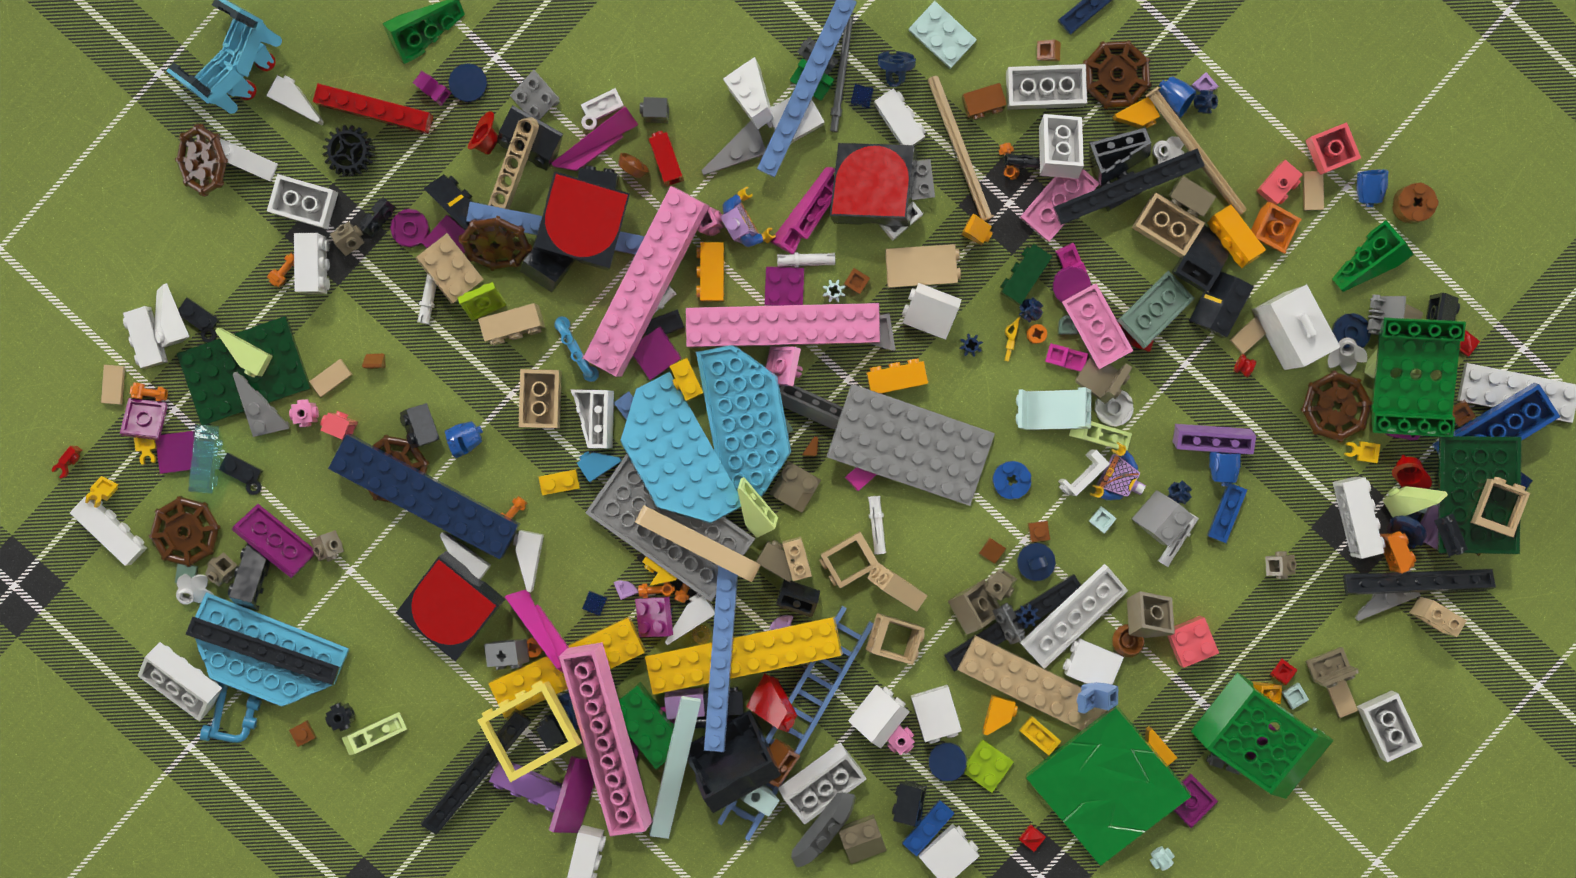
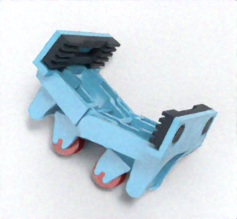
M214 0L212 6L233 18L223 42L222 50L195 77L191 74L189 75L174 62L167 69V72L206 103L216 104L228 113L233 114L237 111L238 107L227 93L233 97H241L244 100L254 98L257 92L255 84L243 77L249 76L253 62L262 71L272 70L276 63L275 57L268 52L266 46L261 42L278 47L281 45L282 39L268 29L262 19L228 0Z

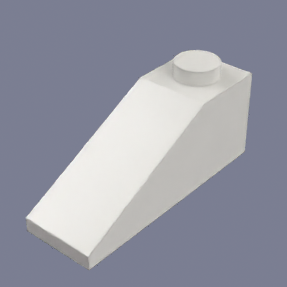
M277 75L267 96L323 125L324 122L301 89L294 84L295 80L286 75L284 78Z
M220 138V143L229 164L271 182L278 166L277 163Z
M163 284L157 290L154 331L155 339L160 343L161 348L181 343L189 337L167 284Z
M520 530L519 534H515L513 545H516L515 550L526 590L532 592L544 534Z
M442 532L440 537L447 551L465 565L475 577L481 580L491 565L447 532Z
M699 593L689 598L691 602L688 603L674 626L673 635L668 636L665 643L667 645L714 616L715 609L710 601L700 596Z

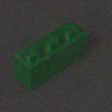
M1034 243L1030 247H1025L1021 254L1023 259L1020 263L1016 261L1010 270L1013 274L1009 279L1005 278L1000 285V288H1002L1000 294L1017 305L1022 304L1053 257Z

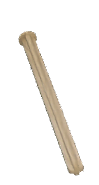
M930 77L928 79L929 86L980 218L984 221L989 220L994 215H991L939 77Z
M1155 87L1145 96L1150 98L1189 151L1198 148L1205 165L1202 167L1204 172L1228 204L1232 205L1239 215L1243 214L1246 211L1244 204L1158 91L1159 87Z

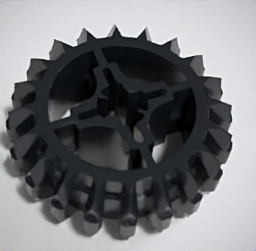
M343 125L342 131L338 127L335 128L336 134L329 132L332 138H325V141L329 144L322 147L328 150L323 153V156L329 157L325 160L326 164H331L329 169L335 170V173L338 175L342 173L344 177H347L348 174L351 177H355V171L361 175V168L367 171L366 163L373 164L369 157H375V154L370 152L375 149V146L369 145L373 140L367 138L368 133H362L360 127L355 130L353 125L349 127V130L346 125ZM354 136L359 138L361 142L350 144L345 137ZM340 142V149L335 152V147ZM347 146L351 148L350 155L346 154L348 152ZM363 148L362 157L358 161L357 154ZM347 158L352 165L342 166L337 160Z

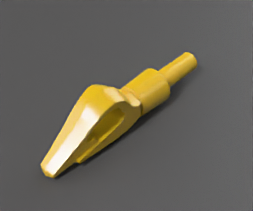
M1018 317L1005 329L1008 341L1004 361L1009 362L1011 351L1014 350L1021 317ZM1013 326L1014 330L1010 334L1008 330Z

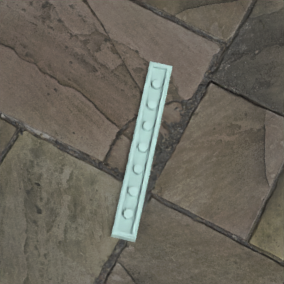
M681 696L649 832L652 837L669 839L701 704L699 698Z

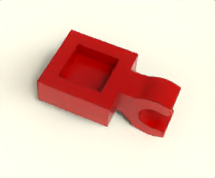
M69 446L58 460L59 462L52 467L51 471L56 472L61 468L62 474L59 477L65 478L69 473L68 466L74 465L80 459L79 454L83 450L78 446Z

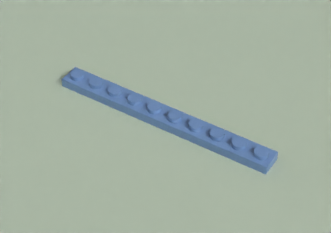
M836 0L757 170L775 178L857 4L856 1Z
M470 202L466 222H470L473 219L483 220L500 216L503 220L517 226H522L525 229L524 233L536 235L542 216ZM620 232L615 251L636 255L645 236Z
M719 565L704 750L724 752L738 575Z

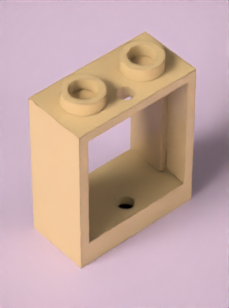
M1494 477V480L1487 479L1471 523L1514 537L1530 493L1525 491L1526 487L1515 483L1513 486L1507 485L1506 480L1499 477ZM1493 486L1519 495L1507 526L1481 517Z
M860 531L821 553L822 558L819 560L823 568H828L832 575L829 578L833 585H838L839 588L868 573L878 562ZM857 540L870 565L841 581L828 556Z
M801 536L783 541L782 544L792 580L796 581L812 576Z
M878 562L871 569L867 577L880 589L916 612L927 597L926 594Z
M1418 597L1409 612L1441 633L1458 637L1467 620L1436 601L1423 597Z
M877 613L866 650L876 655L913 665L919 655L918 648L920 642L924 639L925 628ZM889 622L912 629L904 655L881 649Z

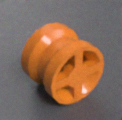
M1040 324L1031 326L1027 330V339L1033 344L1042 343L1047 338L1046 328Z
M534 637L527 640L529 657H537L542 653L543 649Z

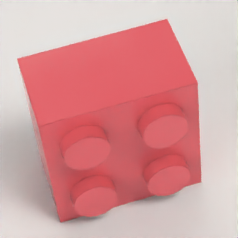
M1347 122L1305 140L1320 175L1361 159Z
M1198 616L1174 626L1175 634L1167 636L1178 664L1183 668L1219 654L1205 617Z

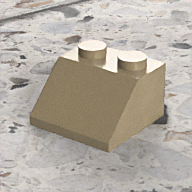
M1184 176L1178 177L1169 194V197L1173 198L1171 200L1172 203L1180 208L1182 205L1189 208L1187 212L1196 218L1199 215L1204 217L1216 198L1215 195Z
M776 540L768 541L756 563L790 582L792 576L785 551L782 549L783 545Z
M985 579L958 593L948 601L966 635L982 629L993 621L995 615L992 610L1000 608L997 600L990 597L989 592L985 590L988 586Z
M1139 591L1127 598L1129 635L1150 638L1175 634L1171 597Z
M874 814L845 824L838 831L851 864L887 851Z

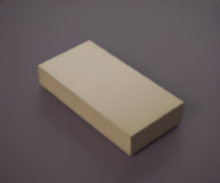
M1319 171L1302 172L1303 211L1324 210L1323 174L1320 175Z
M1256 316L1236 333L1230 341L1241 354H1244L1266 333Z
M339 359L309 382L319 396L323 397L353 374L343 360Z
M104 365L101 403H123L125 366Z
M1344 679L1338 681L1336 686L1327 688L1339 718L1358 711L1347 682Z

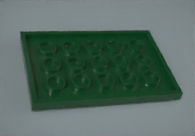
M287 316L233 334L273 356L263 376H255L254 378L244 373L245 369L239 366L221 339L176 353L201 426L245 412L233 377L234 372L244 376L248 380L247 383L255 391L257 390L268 401V404L312 389Z
M1439 436L1438 491H1445L1448 495L1438 503V519L1452 513L1454 514L1468 549L1464 553L1520 554V521L1514 537H1510L1471 523L1487 479L1494 480V477H1499L1506 480L1507 485L1513 486L1514 483L1521 485L1522 437ZM1493 486L1481 517L1507 526L1519 495ZM1438 531V553H1447Z

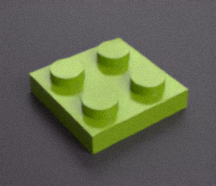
M493 282L484 284L478 289L457 297L459 304L472 321L507 306L505 299Z
M981 739L967 759V768L964 774L993 793L1014 761L984 739Z

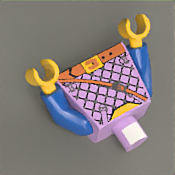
M745 187L724 202V214L721 216V219L734 241L742 243L746 247L760 244L763 241L769 243L776 235L771 236L769 234L773 230L772 228H767L762 234H759L741 202L753 196V194L749 196L746 194V189L749 187Z
M1117 442L1119 445L1118 450L1112 448L1111 451L1115 454H1112L1109 460L1110 464L1104 469L1097 484L1092 485V487L1096 488L1094 494L1090 493L1091 496L1105 500H1120L1123 496L1128 497L1131 491L1139 495L1143 493L1146 485L1137 481L1140 472L1137 471L1138 465L1133 456L1121 443Z

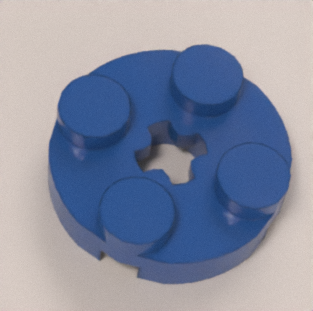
M1016 461L1005 462L994 471L993 484L1000 496L1007 499H1019L1030 489L1031 473L1022 463ZM1012 475H1015L1017 483H1013L1010 486L1007 477H1012Z

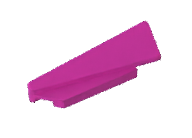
M625 106L551 164L555 168L578 171L579 168L584 167L624 138L622 134L637 127L638 123Z
M826 167L776 232V237L770 241L772 244L790 254H794L801 238L808 239L831 204L834 168Z
M527 590L506 595V600L551 662L563 673L559 656L569 647L544 610L538 604L535 606Z

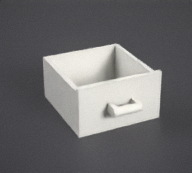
M1307 284L1283 292L1252 309L1255 317L1257 316L1266 333L1265 335L1284 370L1305 367L1340 348Z

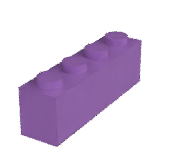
M1175 424L1173 444L1176 449L1254 454L1256 435L1252 429Z
M499 761L489 782L493 783L494 787L501 790L503 788L510 790V794L516 797L528 798L527 801L532 804H542L546 806V810L553 813L562 787L561 783L534 771H530L510 782ZM511 762L515 771L522 767Z

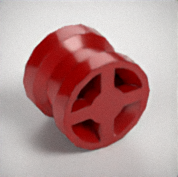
M1241 354L1233 371L1241 372L1248 378L1253 372L1257 361L1254 359L1250 360L1246 355Z

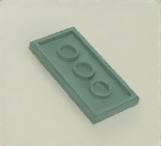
M1168 270L1117 321L1144 349L1195 298Z

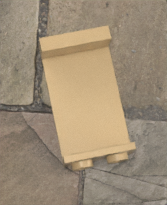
M955 244L885 250L888 289L917 286L918 283L923 285L957 284L958 280L961 279V270L957 268L956 260H960V254Z

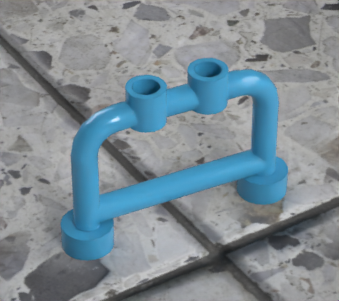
M558 317L554 325L561 334L562 343L566 344L569 348L571 359L577 362L585 380L589 382L596 381L599 377V371L597 368L590 366L587 360L583 359L584 354L569 330L571 326L569 319Z
M216 681L222 689L217 698L212 726L203 725L200 740L209 741L210 738L240 743L248 737L250 729H255L257 718H254L253 715L254 710H259L261 699H257L256 696L250 694L241 734L232 735L218 732L228 685Z

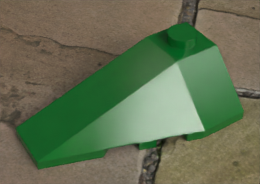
M445 0L398 15L382 24L402 62L406 64L426 52L425 49L432 42L435 43L439 39L438 36L445 30H449L465 13L460 0Z
M1387 220L1366 236L1367 240L1361 247H1357L1355 250L1356 254L1351 260L1346 261L1332 278L1342 292L1398 267L1414 255L1407 243Z

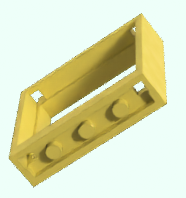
M549 681L535 683L531 686V691L526 693L523 690L515 695L516 699L511 702L507 699L499 703L498 706L500 708L495 711L491 708L483 712V717L478 719L510 782L582 743ZM542 691L568 742L515 771L489 720Z

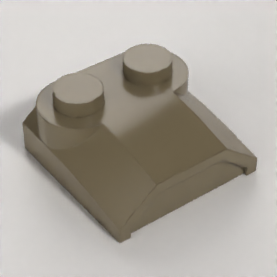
M788 461L769 494L802 513L821 479Z

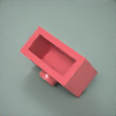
M1283 160L1256 192L1268 202H1272L1275 205L1278 203L1282 204L1288 198V191L1291 188L1294 190L1300 184L1299 178L1303 174L1287 160Z
M340 411L328 413L321 420L320 425L322 428L320 431L343 440L346 434L353 435L358 422L348 418L347 414Z

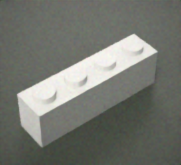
M85 496L70 514L125 566L132 565L147 549L143 545L144 541L139 536H134L130 532L131 529L123 522L120 523L116 519V514L112 510L106 509L102 505V501L100 506L95 508V500L85 503Z

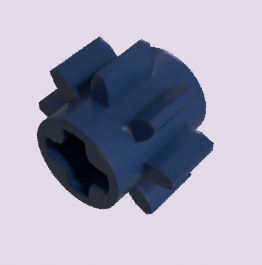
M1200 90V95L1195 96L1194 107L1198 109L1199 113L1211 114V109L1217 107L1218 98L1213 94V91Z
M1034 297L1026 299L1019 307L1022 311L1019 315L1029 323L1031 320L1036 321L1042 316L1043 312L1040 308L1043 307V304Z
M967 334V340L960 339L963 346L959 347V349L965 350L964 356L971 353L972 357H975V351H982L978 347L983 341L978 342L976 340L978 335L971 338L970 334ZM969 340H971V343L976 344V346L973 347V351H971L970 348L966 347V345L969 343Z
M1184 481L1180 483L1173 482L1168 488L1170 494L1167 497L1177 503L1186 504L1192 498L1190 495L1192 488Z
M1028 604L1027 608L1020 605V613H1015L1020 617L1017 623L1024 622L1025 628L1028 627V624L1035 626V619H1040L1035 614L1038 609L1031 610V604ZM1029 611V613L1032 615V618H1028V620L1026 621V618L1023 617V614H1027V612Z

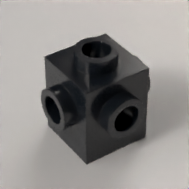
M341 702L330 706L331 710L326 713L327 717H325L327 725L332 727L333 731L339 729L340 732L350 728V724L356 720L355 712L349 703L341 705Z

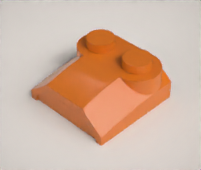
M1267 202L1260 209L1251 231L1261 243L1286 254L1287 247L1302 219L1272 202Z
M1400 531L1392 534H1380V537L1382 536L1385 542V548H1383L1384 556L1390 571L1404 573L1413 568L1416 558L1413 552L1409 551L1407 546L1409 541L1405 533L1402 534Z

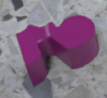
M422 70L412 82L440 106L443 105L451 94L445 86L440 85L439 82Z

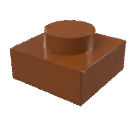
M853 268L843 285L860 295L870 278Z
M1465 399L1453 406L1452 415L1455 417V422L1459 427L1476 417Z
M1048 521L1028 523L1030 542L1050 540Z
M308 720L289 730L297 747L316 738Z

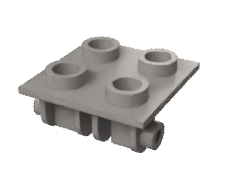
M535 70L510 95L524 112L538 120L552 106H556L560 102V98Z
M931 159L917 161L915 181L912 187V200L934 198Z
M1372 295V298H1370V308L1372 310H1369L1372 315H1368V318H1371L1368 322V333L1379 335L1384 317L1404 318L1406 296Z

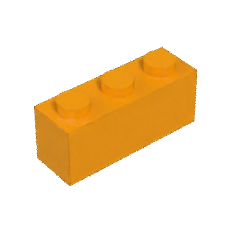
M1232 205L1213 215L1207 222L1211 231L1216 234L1223 247L1229 251L1233 260L1241 268L1259 258L1266 251Z
M700 242V247H697V259H700V266H697V278H700V285H697L696 295L700 297V301L724 302V242Z
M919 358L907 360L908 364L900 366V362L889 364V368L881 369V366L870 368V372L866 373L869 389L881 394L928 384L924 361L919 362Z

